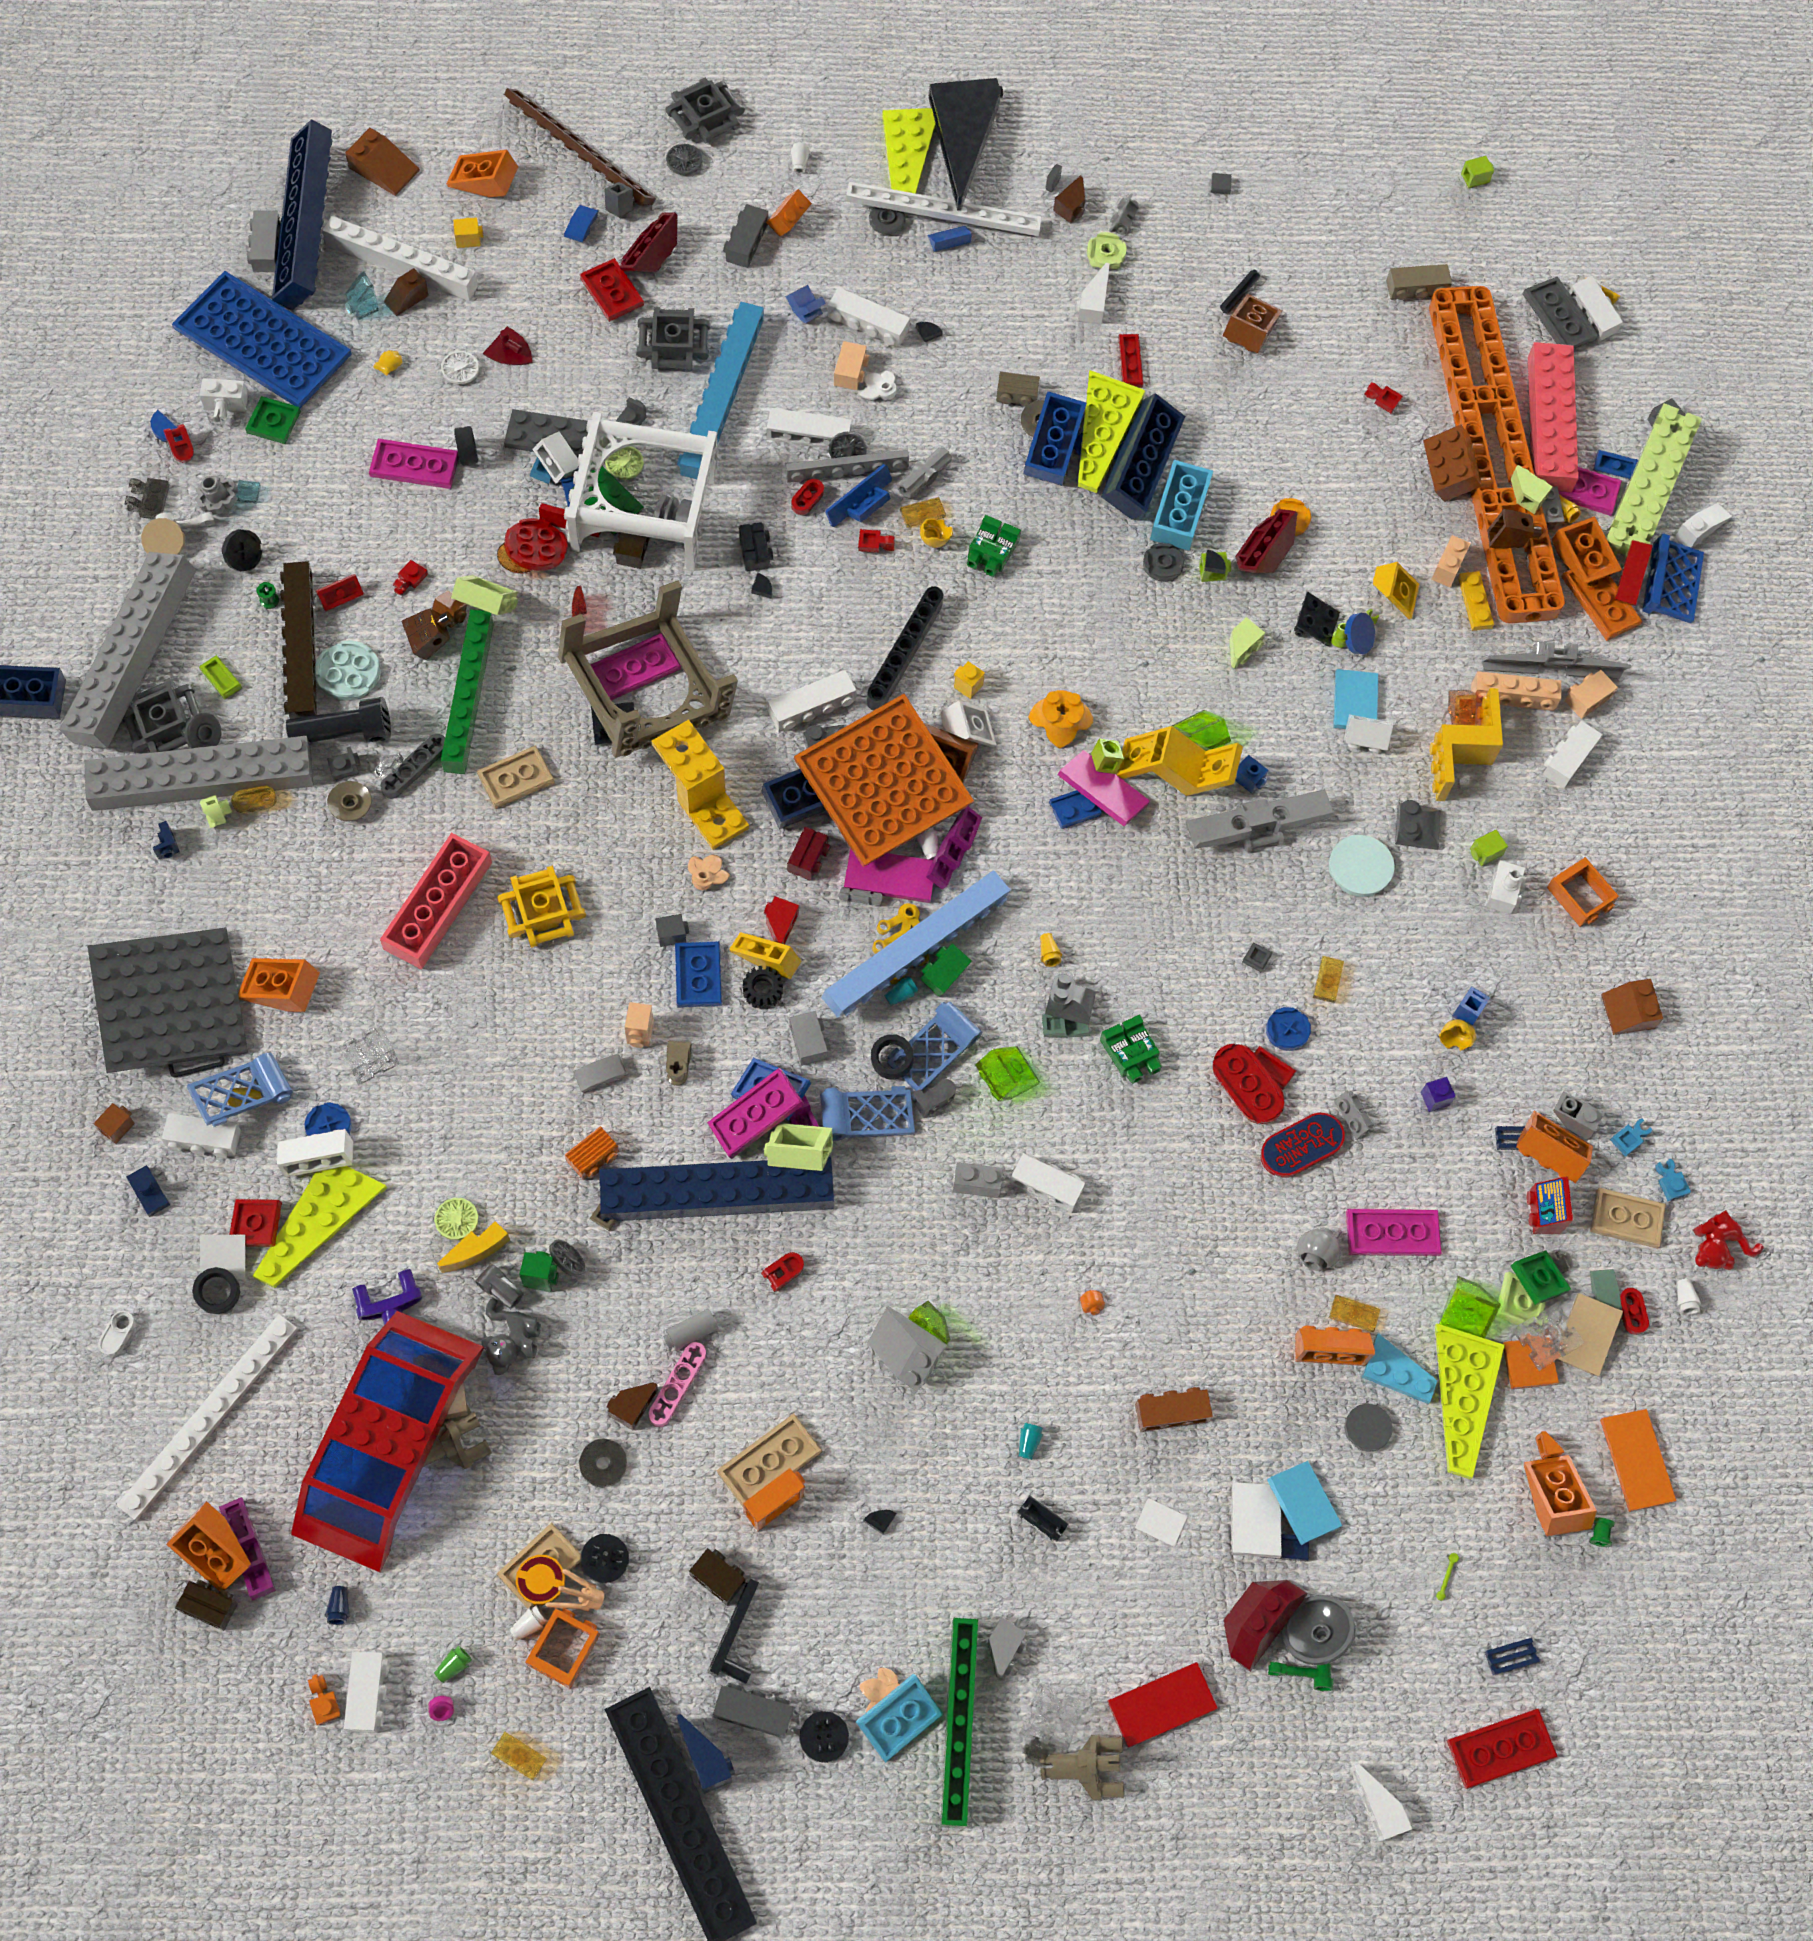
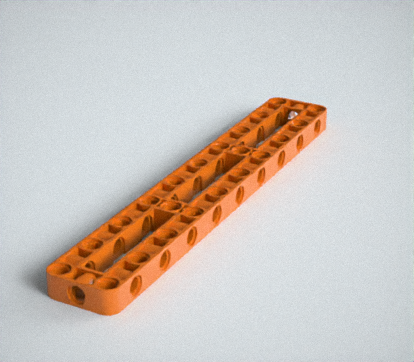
M1484 286L1437 289L1429 304V312L1455 426L1461 424L1470 434L1482 483L1481 487L1470 492L1498 615L1503 622L1510 624L1555 620L1562 610L1565 601L1543 508L1541 505L1537 512L1533 514L1517 504L1511 482V477L1517 465L1529 470L1533 475L1534 470L1491 292ZM1467 313V315L1472 317L1474 326L1472 330L1476 347L1480 351V364L1484 381L1487 382V385H1473L1457 314ZM1492 413V415H1495L1496 432L1500 449H1503L1504 466L1508 483H1511L1510 488H1497L1480 414ZM1503 509L1530 514L1533 517L1534 526L1541 527L1540 538H1530L1524 545V552H1527L1529 560L1528 569L1532 586L1535 587L1536 593L1522 594L1511 548H1489L1487 530Z

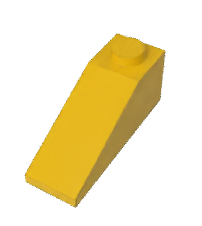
M742 932L739 933L729 949L730 952L757 966H762V969H766V966H769L771 971L775 969L777 975L780 974L781 977L788 979L792 978L802 962L791 946Z

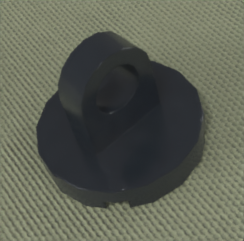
M237 529L232 531L225 538L221 551L225 563L230 568L239 572L254 569L262 557V543L260 538L250 530Z

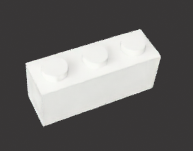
M1590 276L1573 284L1569 293L1599 335L1597 341L1599 342L1619 332L1623 323L1622 317L1613 308L1610 298L1606 297L1603 293L1600 283L1595 281L1593 276Z
M1580 721L1577 727L1572 726L1566 734V737H1568L1566 742L1561 740L1554 750L1557 754L1555 756L1550 755L1544 763V766L1547 768L1542 775L1564 789L1603 734L1583 721Z
M168 1113L161 1140L172 1151L186 1149L194 1154L203 1155L204 1152L213 1153L214 1156L226 1158L227 1155L235 1156L241 1129L235 1122H226L213 1127L212 1124L207 1126L203 1118Z
M346 1129L278 1142L277 1166L285 1177L352 1165L353 1141Z
M1024 1153L1009 1183L1069 1213H1072L1085 1186L1080 1177L1074 1174L1068 1175L1062 1172L1058 1166L1053 1164L1047 1165L1041 1162L1037 1156Z
M352 1651L344 1730L347 1732L378 1733V1727L383 1725L384 1713L380 1711L381 1701H385L386 1685H383L384 1675H388L389 1660H385L386 1656L383 1653Z

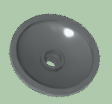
M1327 1595L1310 1596L1303 1600L1283 1627L1282 1637L1286 1648L1294 1658L1310 1665H1324L1337 1660L1350 1648L1355 1636V1621L1349 1608L1339 1599ZM1326 1635V1638L1319 1640L1321 1636Z

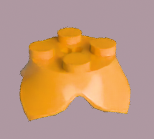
M1066 690L1049 692L1044 699L1033 706L1028 716L1034 726L1045 728L1047 738L1059 749L1070 744L1078 730H1087L1093 724V716L1089 708L1081 701L1080 695Z

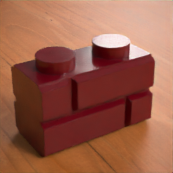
M804 827L788 860L787 871L809 881L812 880L813 875H818L821 870L822 863L820 861L822 856L827 857L831 847L828 844L829 836Z

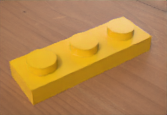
M1480 571L1460 573L1458 580L1472 631L1492 629L1494 622Z

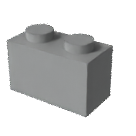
M816 1011L789 1017V1026L801 1066L826 1060L827 1052L830 1051V1044L828 1038H823V1020L821 1017H817Z
M957 1162L953 1192L998 1198L1003 1168Z

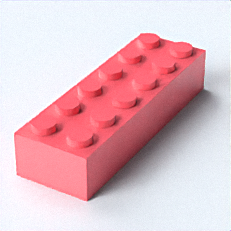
M451 833L380 938L383 950L422 970L491 866L490 852Z

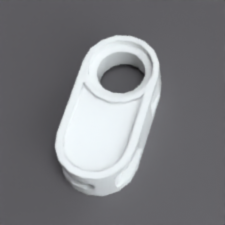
M118 1311L115 1313L102 1333L98 1342V1348L106 1357H116L119 1355L133 1333L136 1321L129 1312ZM120 1318H129V1325L126 1328H117V1322Z

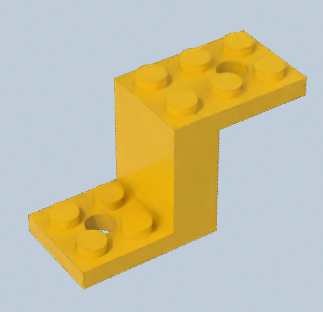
M1490 688L1487 695L1483 697L1481 706H1478L1477 718L1480 719V726L1442 724L1439 731L1435 733L1434 741L1430 743L1429 752L1430 755H1433L1431 774H1434L1435 780L1432 783V792L1436 793V801H1445L1455 782L1453 764L1493 765L1503 746L1498 688Z
M689 719L652 740V746L676 777L678 803L712 850L749 829L748 822L726 793L725 768ZM679 745H686L688 750L679 752L676 748ZM717 817L725 819V823L722 825H716L713 821Z
M1173 726L1126 738L1122 749L1124 760L1116 775L1121 779L1154 772L1181 793L1189 796L1234 784L1243 746L1237 742L1205 751Z

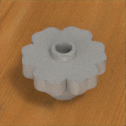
M223 475L205 477L196 489L198 496L195 498V501L203 512L209 511L212 512V515L222 514L225 508H232L238 500L236 496L238 488L231 478L225 479Z

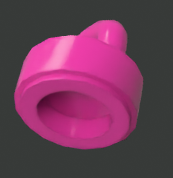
M437 1696L430 1700L428 1703L430 1718L435 1721L448 1720L454 1713L452 1698Z

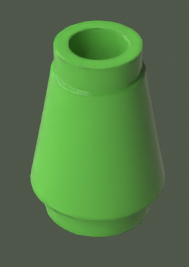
M461 1646L455 1649L452 1648L434 1674L442 1683H445L468 1668V1664L472 1659Z

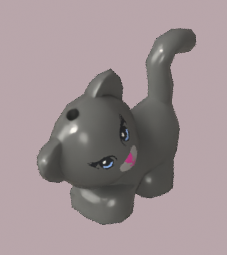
M492 1298L486 1305V1315L491 1321L506 1320L510 1334L509 1336L499 1334L495 1337H485L481 1340V1343L486 1350L489 1363L493 1366L494 1374L503 1375L508 1371L509 1366L516 1361L520 1350L526 1357L535 1358L537 1345L533 1344V1339H530V1337H539L541 1324L537 1322V1317L527 1316L518 1311L496 1312L495 1307L498 1302L495 1298Z

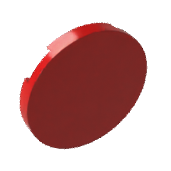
M527 518L519 520V523L508 528L505 534L504 548L508 557L517 565L529 570L545 571L553 569L563 562L566 557L568 542L565 534L550 525L551 522L543 519Z

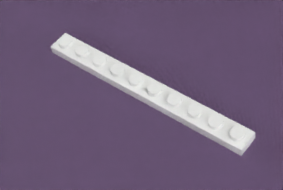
M849 182L846 194V202L1039 236L1041 216L964 203L961 211H957L955 201L854 182Z
M278 1314L116 1506L135 1521H138L297 1333L298 1328Z

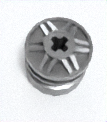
M662 495L657 503L654 517L687 523L692 501L683 499L679 505L678 498Z

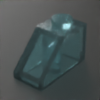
M363 271L345 293L347 299L345 303L346 309L349 314H354L357 321L379 311L374 286Z

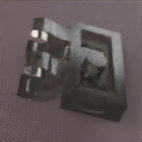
M131 478L129 487H132L131 493L143 494L141 501L135 497L126 496L124 503L127 505L126 510L139 512L140 518L156 519L158 514L163 513L170 486L169 481L147 478V482L144 483L139 479Z

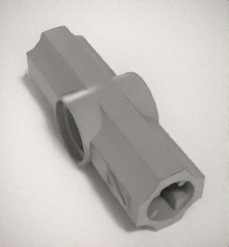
M939 447L925 460L920 459L913 466L911 473L898 484L897 488L901 495L905 498H911L925 485L930 486L936 480L938 473L952 461L949 451L944 447Z

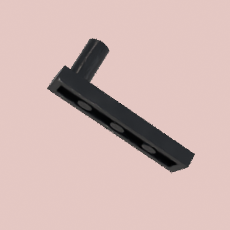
M751 1578L746 1582L707 1670L708 1674L716 1677L721 1672L744 1684L748 1682L752 1670L726 1657L759 1582Z

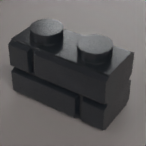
M762 522L752 523V525H740L739 539L745 571L769 569L770 560H773L772 547L768 548L767 542H770L769 530L764 529Z

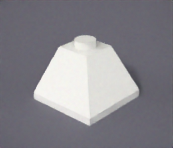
M958 700L940 712L945 731L994 748L996 746L985 708Z

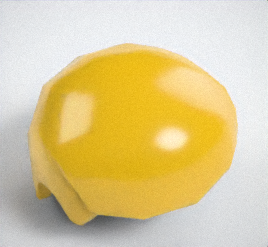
M926 519L920 526L921 539L932 548L943 547L953 535L952 526L947 527L943 519Z
M1460 1019L1448 1021L1439 1034L1440 1041L1446 1048L1450 1049L1456 1046L1460 1051L1472 1047L1477 1039L1474 1027L1469 1022Z

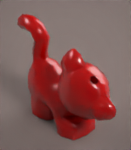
M1727 1210L1692 1229L1696 1236L1706 1237V1240L1698 1246V1253L1695 1257L1696 1265L1699 1267L1734 1269L1735 1261L1730 1255L1725 1241H1738L1743 1253L1750 1257L1760 1255L1764 1249L1761 1243H1757L1753 1248H1750L1747 1238L1743 1235L1741 1226L1731 1218Z

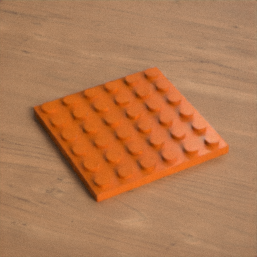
M905 694L900 695L812 745L793 758L863 867L974 802Z

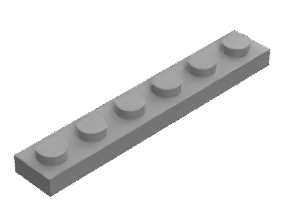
M908 450L790 463L786 464L787 482H801L809 479L820 480L828 477L839 478L845 475H861L874 472L883 464L887 465L889 470H902L909 466Z

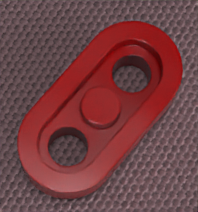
M818 479L806 481L792 497L791 508L793 512L799 515L809 513L824 495L823 483Z
M1626 1288L1620 1293L1623 1324L1630 1334L1639 1335L1647 1330L1649 1326L1644 1299L1639 1290ZM1626 1298L1632 1300V1305L1626 1302ZM1632 1320L1638 1323V1327L1632 1325Z

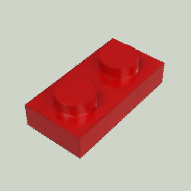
M355 574L316 590L325 611L364 595Z

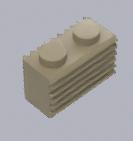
M1000 371L996 401H1000L1003 404H1021L1024 407L1033 401H1037L1040 376Z

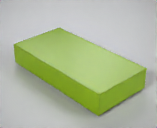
M217 655L199 666L200 671L224 700L242 689L241 684Z

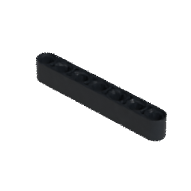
M931 586L925 591L869 686L867 706L874 711L888 702L941 611L944 595L939 587ZM878 696L880 699H874L873 697Z

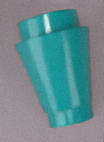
M908 976L905 979L902 978L884 996L890 1006L914 997L915 993L919 990Z
M1024 1423L1023 1428L1020 1429L1019 1457L1028 1460L1033 1459L1044 1435L1042 1434V1427Z

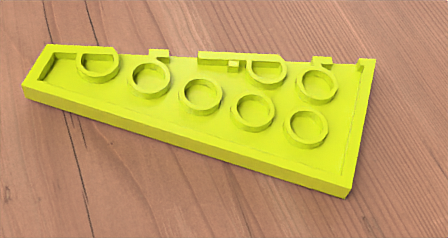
M932 108L882 110L890 187L893 190L916 194L935 129Z
M1089 370L1078 487L1094 493L1098 492L1145 396L1144 389Z
M348 1166L315 1172L276 1236L275 1246L269 1248L253 1274L254 1279L276 1288L307 1257L310 1258L316 1249L323 1243H327L345 1227L362 1208H366L371 1203V1200L379 1193L382 1194L387 1189V1186Z
M1436 1323L1435 1336L1447 1472L1471 1480L1474 1475L1504 1344Z

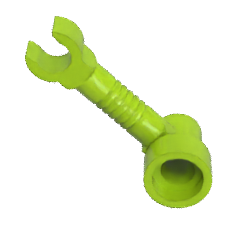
M1369 609V610L1366 611V613H1367L1370 617H1371V614H1372L1373 609ZM1379 615L1371 617L1374 624L1377 623ZM1339 623L1331 639L1332 644L1338 648L1347 646L1345 640H1348L1347 634H1345L1346 623Z

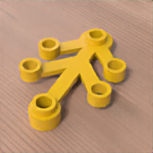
M906 903L899 908L898 915L889 920L879 921L876 930L881 935L887 934L891 928L901 923L902 926L901 930L884 940H876L872 945V951L875 954L881 950H878L875 945L879 944L885 948L909 931L911 926L913 928L919 924V909L914 904ZM906 911L912 912L913 915L908 916ZM880 925H885L887 930L881 929ZM928 954L924 956L925 961L920 963L919 966L927 964L929 960ZM904 976L900 979L893 978L890 981L891 984H897Z

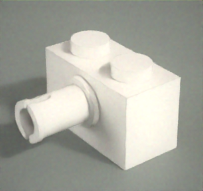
M202 378L199 396L204 410L214 411L213 421L220 424V418L222 419L221 424L226 423L227 411L246 412L248 392L244 381Z
M1500 860L1494 869L1485 907L1511 914L1515 907L1518 908L1522 895H1519V891L1523 889L1526 882V876H1523L1525 868Z

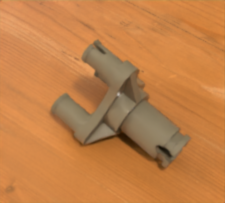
M468 1405V1415L444 1420L423 1467L446 1456L457 1465L467 1469L473 1466V1462L492 1454L486 1440L467 1450L463 1449L461 1445V1435L481 1426L478 1418H476V1414L471 1412Z
M1091 1735L1083 1748L1078 1750V1753L1050 1754V1756L1041 1754V1764L1043 1763V1766L1053 1765L1052 1768H1041L1042 1780L1047 1778L1051 1780L1079 1779V1783L1082 1784L1093 1801H1102V1798H1124V1781L1101 1782L1099 1780V1771L1120 1772L1119 1764H1110L1120 1763V1755H1099L1101 1753H1123V1737Z

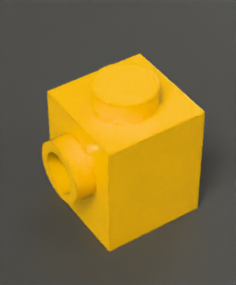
M477 217L453 219L457 248L481 246L480 238H484L482 225L478 226Z
M967 661L963 667L959 666L954 673V688L971 699L983 686L985 672Z

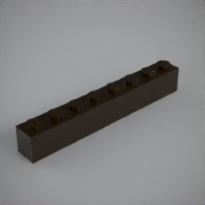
M309 561L283 563L280 580L281 584H284V590H281L280 594L281 601L285 607L281 608L282 621H285V627H282L283 640L285 639L286 645H282L283 658H286V664H283V675L287 677V683H283L284 695L287 696V702H284L285 715H289L290 719L317 715L313 576Z

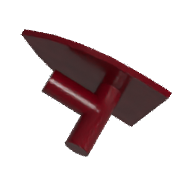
M508 326L500 331L498 337L483 352V355L501 364L526 365L533 363L532 352L526 340Z

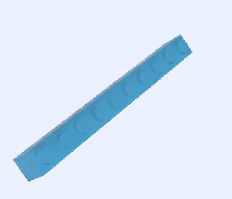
M740 302L738 309L735 308L732 317L733 323L732 325L729 324L726 336L728 337L726 341H722L721 355L716 357L714 373L711 372L709 376V387L704 389L703 403L698 405L696 422L692 421L691 434L707 437L708 431L717 432L718 445L764 321V307ZM689 452L680 454L677 466L680 467V475L697 479L703 455Z

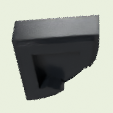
M916 323V329L924 342L943 334L942 329L934 323Z
M1207 549L1204 571L1225 574L1226 565L1223 558L1218 553Z
M757 572L751 594L771 599L772 585L769 579Z
M878 1510L868 1514L863 1522L884 1535L897 1513L891 1510Z

